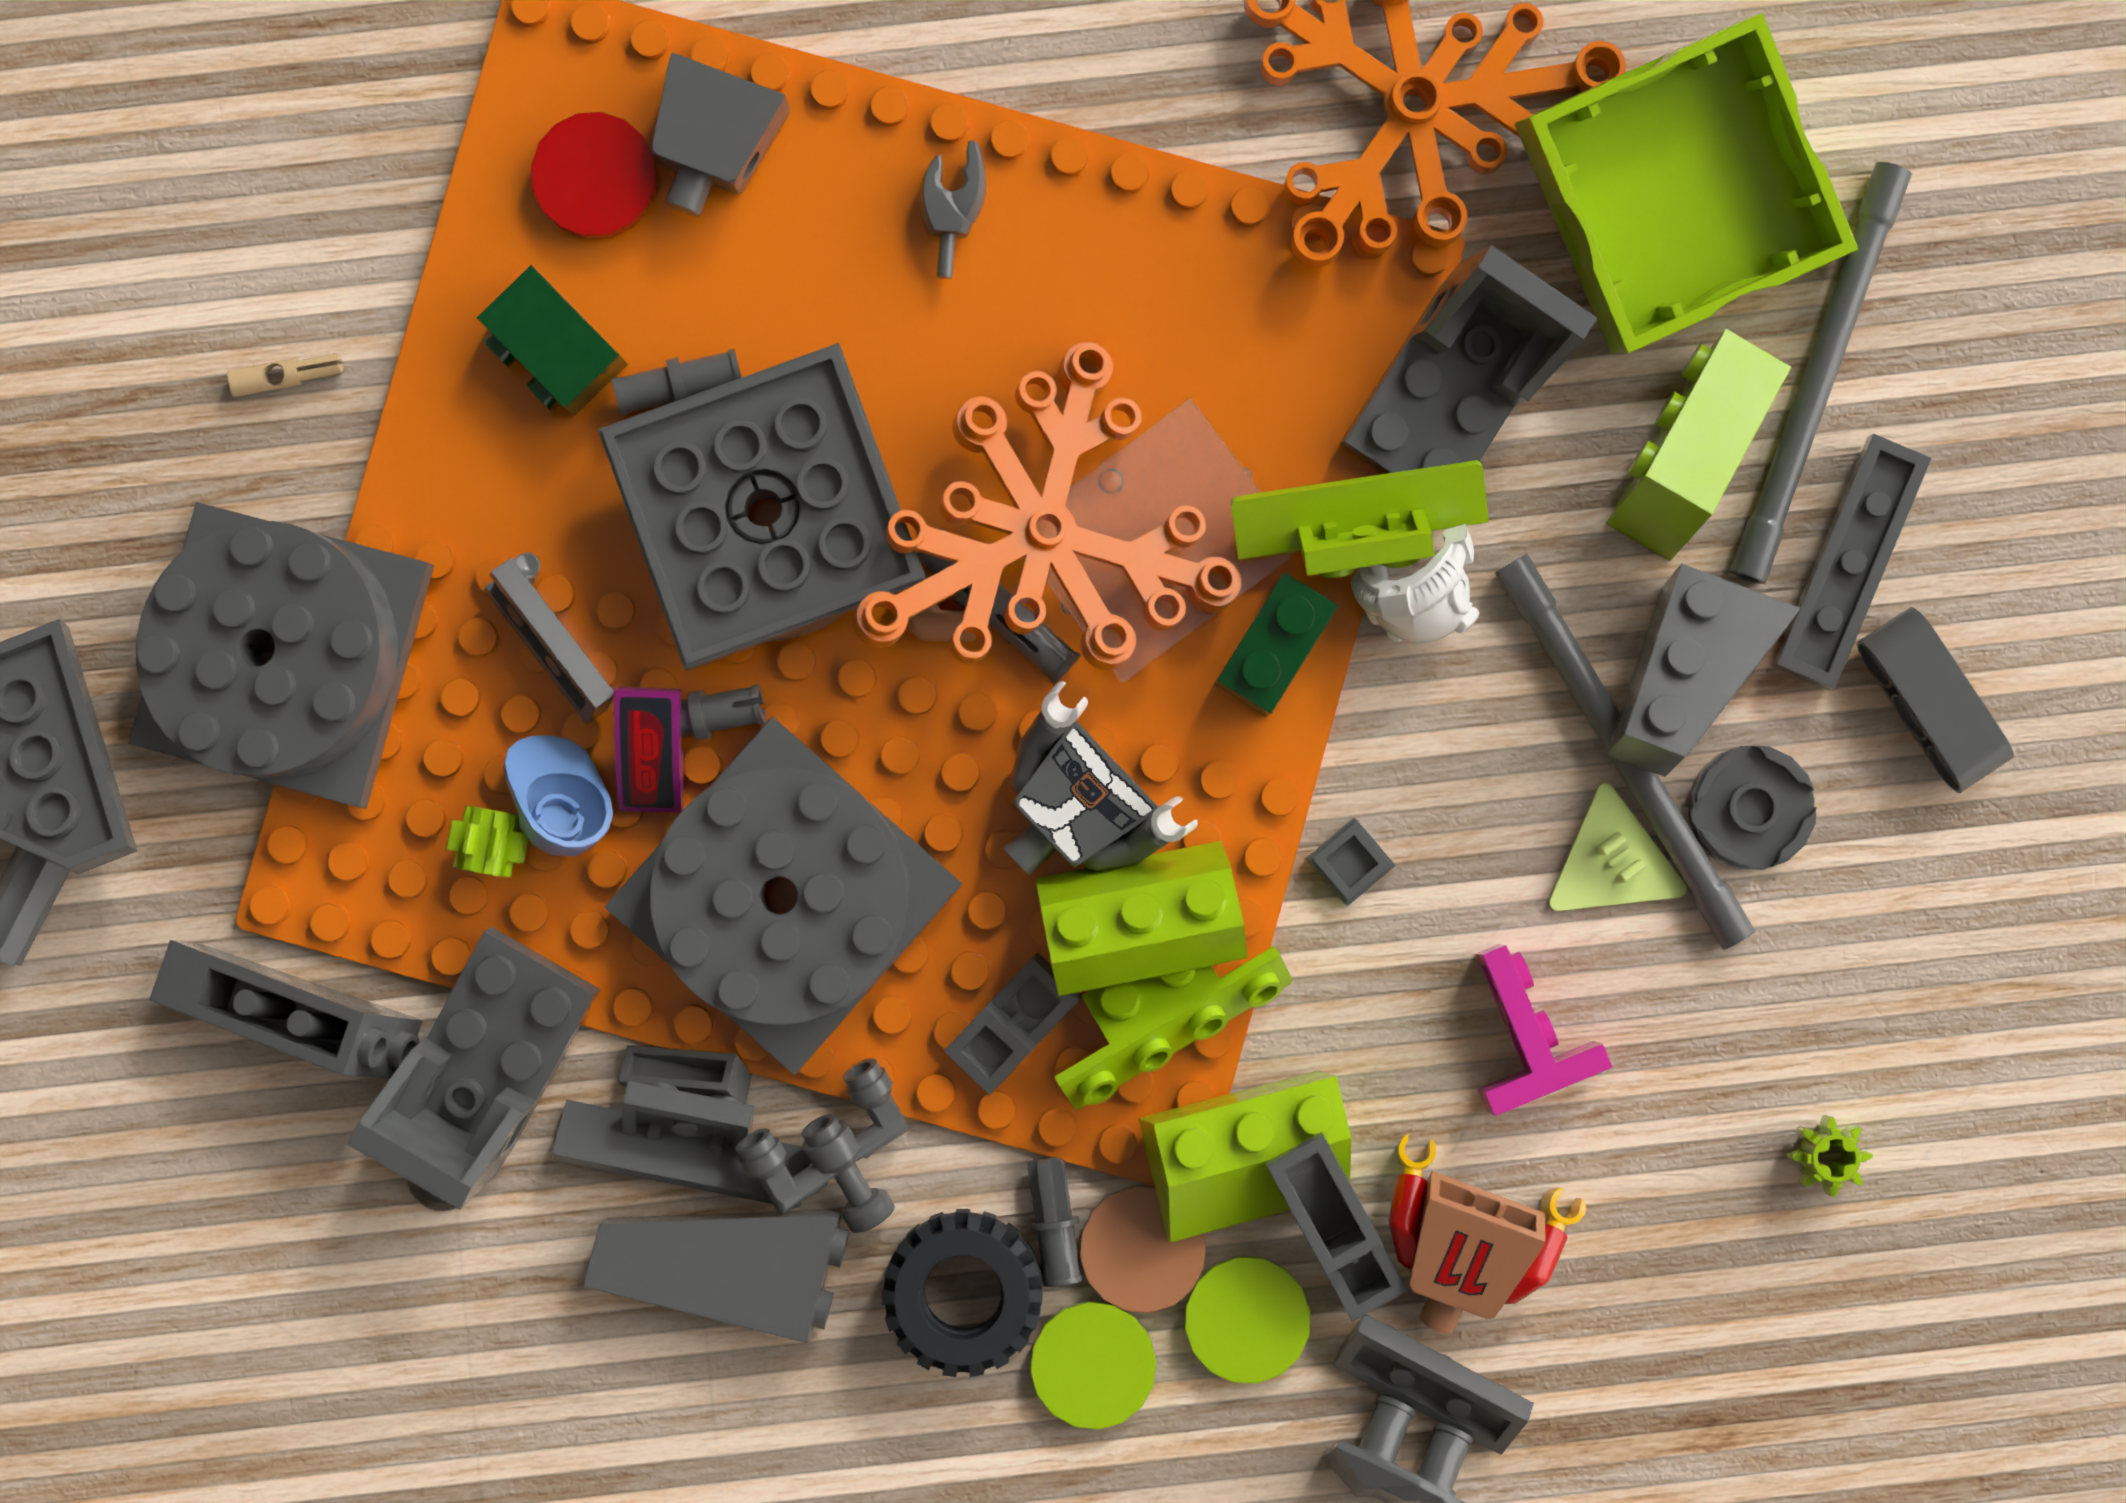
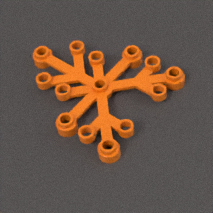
M1244 0L1246 15L1254 24L1264 28L1280 26L1305 43L1292 46L1285 42H1277L1270 45L1265 50L1260 64L1261 74L1266 81L1273 85H1285L1291 82L1297 73L1339 66L1384 97V110L1388 118L1359 159L1318 166L1310 162H1299L1293 165L1287 173L1284 181V191L1286 196L1296 204L1306 205L1312 203L1318 198L1320 192L1337 190L1322 212L1316 211L1304 215L1297 222L1292 233L1291 248L1293 254L1301 263L1309 267H1323L1335 260L1344 242L1342 226L1358 204L1362 218L1357 231L1359 246L1365 252L1375 255L1382 254L1390 249L1397 235V226L1387 212L1380 172L1407 134L1421 197V203L1414 215V229L1424 243L1434 247H1444L1455 242L1462 233L1467 222V210L1463 201L1458 196L1446 191L1435 132L1466 152L1469 166L1479 174L1496 172L1507 156V145L1500 135L1494 132H1483L1451 109L1474 106L1520 138L1514 123L1533 114L1512 99L1577 88L1584 92L1626 71V61L1618 47L1606 41H1594L1582 48L1574 62L1504 73L1522 46L1534 42L1543 27L1541 11L1530 3H1519L1509 10L1503 22L1502 33L1469 79L1444 83L1460 58L1472 53L1482 38V24L1477 17L1470 13H1458L1449 19L1443 31L1441 43L1422 69L1408 3L1409 0H1372L1383 9L1395 71H1393L1353 43L1346 8L1347 0H1338L1334 3H1328L1323 0H1309L1313 10L1321 15L1322 22L1296 5V0H1276L1279 4V9L1272 13L1262 11L1258 6V0ZM1518 16L1528 18L1533 24V30L1527 33L1518 31L1513 25V18ZM1457 26L1468 28L1473 35V40L1466 43L1456 40L1452 34V29ZM1274 56H1283L1289 60L1291 69L1286 72H1277L1270 66L1269 59ZM1591 65L1600 67L1605 72L1606 80L1602 82L1592 81L1586 74V67ZM1408 95L1418 96L1424 102L1425 108L1420 112H1412L1405 107L1403 98ZM1483 144L1492 146L1497 153V159L1492 162L1483 161L1477 155L1476 147ZM1297 175H1307L1314 181L1315 188L1310 192H1301L1295 188L1292 179ZM1433 214L1442 215L1448 221L1449 229L1444 232L1432 230L1428 225L1427 217ZM1372 224L1381 225L1387 231L1388 239L1383 242H1374L1367 236L1366 228ZM1312 234L1319 235L1325 240L1327 248L1319 253L1312 252L1306 247L1304 239Z
M1081 342L1068 350L1059 366L1060 382L1068 391L1062 414L1054 402L1057 393L1056 384L1044 372L1032 371L1027 373L1021 379L1015 391V399L1018 406L1023 411L1031 414L1052 450L1041 496L1004 435L1007 427V418L1003 408L996 401L987 397H973L962 404L953 420L952 429L956 441L968 451L984 453L1015 507L982 498L974 485L958 481L949 485L943 493L939 503L941 514L947 521L953 524L961 525L971 522L1010 535L989 545L926 526L924 519L915 511L901 510L895 513L885 529L886 542L893 550L899 553L918 551L954 562L955 564L897 595L883 591L869 594L861 601L855 611L853 627L858 638L866 645L875 648L891 646L905 631L909 618L971 586L961 624L952 634L949 646L953 656L960 662L967 664L976 663L986 655L991 647L992 638L987 627L1002 569L1025 557L1016 593L1004 610V620L1007 626L1015 633L1029 634L1035 631L1043 622L1046 616V606L1041 598L1049 567H1051L1086 626L1080 641L1084 658L1089 664L1098 669L1111 670L1121 666L1133 653L1136 644L1135 633L1132 626L1124 618L1109 613L1076 555L1122 568L1144 605L1143 615L1149 626L1159 631H1167L1175 627L1183 618L1186 610L1182 596L1173 589L1165 588L1160 580L1185 587L1190 601L1200 610L1218 612L1225 609L1237 597L1241 588V578L1236 567L1224 558L1209 557L1200 563L1166 554V552L1176 547H1191L1204 534L1206 529L1205 518L1193 506L1184 505L1176 508L1163 525L1131 542L1077 527L1073 515L1065 507L1077 458L1112 439L1125 440L1131 437L1139 427L1142 419L1138 405L1131 399L1120 397L1110 401L1101 416L1087 422L1093 396L1100 393L1110 380L1113 372V363L1108 352L1100 345L1092 342ZM1089 357L1097 363L1099 371L1094 374L1086 373L1079 365V358ZM1030 384L1039 385L1045 391L1046 399L1043 401L1032 400L1026 393V386ZM1120 410L1126 413L1130 419V426L1122 428L1114 424L1111 419V412ZM975 412L988 414L992 419L993 426L989 429L977 427L973 423L972 414ZM954 494L964 495L970 501L971 510L967 512L955 510L950 504V496ZM1177 518L1188 519L1194 526V535L1185 536L1181 534L1175 526V520ZM1040 520L1050 521L1056 528V537L1045 538L1041 536L1037 531L1036 523ZM901 522L909 523L916 530V539L911 541L900 539L895 532V525ZM1209 572H1218L1223 575L1226 580L1225 590H1216L1211 587L1207 578ZM1164 600L1170 603L1174 609V617L1172 619L1161 618L1155 611V601ZM1025 603L1031 606L1035 612V621L1023 622L1019 620L1015 614V605ZM879 606L888 608L894 616V623L888 626L879 625L872 617V609ZM1111 629L1116 631L1121 638V646L1119 648L1106 646L1101 638L1102 630ZM966 632L975 634L980 639L981 649L977 652L965 650L960 643V635Z

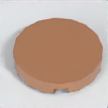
M1133 1185L1110 1194L1092 1209L1082 1229L1080 1259L1088 1282L1105 1301L1125 1311L1153 1313L1174 1306L1194 1288L1204 1268L1206 1241L1204 1235L1200 1234L1179 1241L1168 1242L1155 1187Z

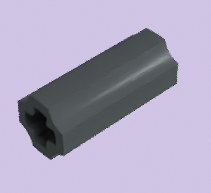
M17 847L0 877V962L11 966L22 965L70 871Z

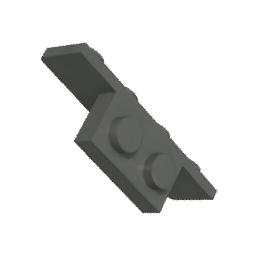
M628 1081L622 1102V1110L566 1100L552 1148V1157L555 1161L773 1204L759 1179L747 1176L739 1162L740 1156L736 1151L737 1144L744 1137L752 1133L753 1105L743 1104L736 1098L724 1094L703 1096L679 1091L676 1087L664 1082L643 1084ZM781 1142L786 1151L784 1164L792 1177L811 1165L802 1146ZM799 1203L793 1208H799L801 1206V1203Z

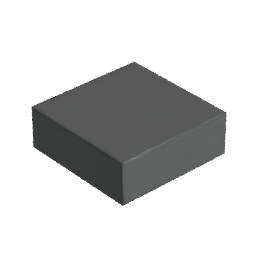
M1352 818L1306 858L1346 906H1349L1396 866L1356 818Z

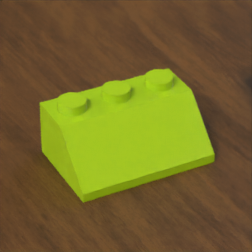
M1222 841L1152 854L1138 864L1099 872L1082 868L1036 878L1040 907L1059 996L1247 958L1243 917L1232 869Z
M1313 1071L1138 1118L1167 1241L1170 1243L1290 1210L1265 1163L1320 1132L1323 1133L1350 1182L1352 1137L1336 1075Z

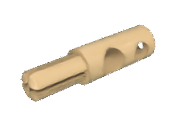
M335 353L302 360L292 358L228 370L227 377L232 396L239 397L303 385L305 381L342 375L344 366L341 365L343 361L340 355ZM275 366L283 367V380L277 385H271L268 380L270 370Z

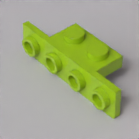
M1478 460L1233 497L1230 501L1238 560L1301 551L1307 576L1319 574L1327 578L1347 576L1353 573L1356 568L1381 564L1387 568L1412 566L1419 559L1435 557L1432 531L1453 528L1463 524L1468 526L1489 522L1484 469Z
M1273 946L1221 978L1218 977L1211 965L1089 990L1081 996L1109 1044L1054 1076L1075 1110H1079L1086 1105L1099 1104L1110 1098L1116 1092L1118 1086L1138 1074L1152 1072L1164 1066L1175 1052L1197 1039L1204 1040L1215 1036L1223 1030L1229 1020L1249 1008L1261 1007L1272 1002L1279 996L1282 989L1291 984L1293 980L1280 953Z

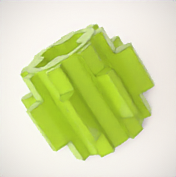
M464 806L462 821L451 820L446 850L456 851L453 867L500 877H511L514 862L524 863L528 838L523 832H520L517 814L475 806Z
M1823 1115L1816 1131L1801 1126L1796 1128L1799 1138L1803 1141L1800 1144L1799 1150L1794 1149V1151L1787 1153V1158L1802 1164L1803 1168L1800 1170L1802 1174L1798 1180L1801 1185L1809 1187L1816 1182H1820L1825 1194L1837 1197L1839 1187H1842L1843 1181L1847 1180L1859 1186L1863 1184L1860 1177L1861 1174L1857 1172L1860 1162L1872 1159L1873 1155L1872 1153L1860 1150L1856 1145L1860 1141L1858 1137L1861 1133V1129L1858 1126L1849 1125L1841 1130L1837 1128L1834 1117ZM1830 1145L1840 1148V1159L1830 1161L1829 1166L1818 1162L1819 1152L1829 1151Z

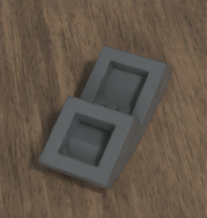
M1037 952L944 1052L990 1095L1082 998V994L1077 992L1059 996L1052 965Z

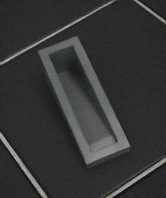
M627 1045L618 1082L627 1087L628 1081L643 1084L664 1082L676 1087L679 1091L703 1096L724 1094L746 1104L752 1073L748 1072L747 1066L737 1054Z

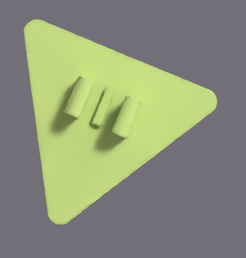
M1604 783L1600 784L1594 793L1550 895L1548 904L1554 911L1679 898L1685 895L1687 886L1613 786Z

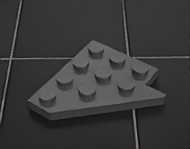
M58 619L0 642V840L79 875L135 853L137 848L69 626Z

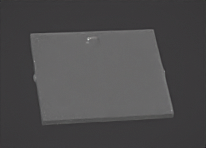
M1191 398L1071 486L1065 505L1073 515L1077 527L1127 542H1131L1163 525L1169 515L1180 506L1188 505L1197 508L1203 514L1206 521L1204 534L1191 547H1176L1166 552V554L1200 563L1209 557H1220L1228 560L1236 567L1241 578L1240 592L1235 599L1299 552L1294 551L1238 560L1230 501L1235 496L1261 493V491L1252 481L1251 471L1240 465ZM1177 518L1175 520V526L1181 534L1185 536L1194 535V526L1188 519ZM1040 520L1036 523L1037 531L1041 536L1045 538L1056 537V528L1050 521ZM1076 555L1109 613L1124 618L1134 630L1136 644L1133 653L1121 666L1111 669L1122 684L1218 613L1200 610L1190 601L1185 587L1160 580L1165 588L1173 589L1182 596L1186 610L1183 618L1175 627L1167 631L1156 630L1146 622L1143 615L1144 605L1122 568ZM1049 567L1046 583L1060 600L1062 612L1067 615L1070 614L1084 632L1086 629L1085 624L1052 568ZM1218 572L1208 573L1207 578L1211 587L1216 590L1226 589V580L1223 575ZM1164 600L1155 601V611L1161 618L1172 619L1174 617V609L1170 603ZM1111 629L1102 630L1101 638L1106 646L1110 648H1119L1121 646V638L1116 631Z

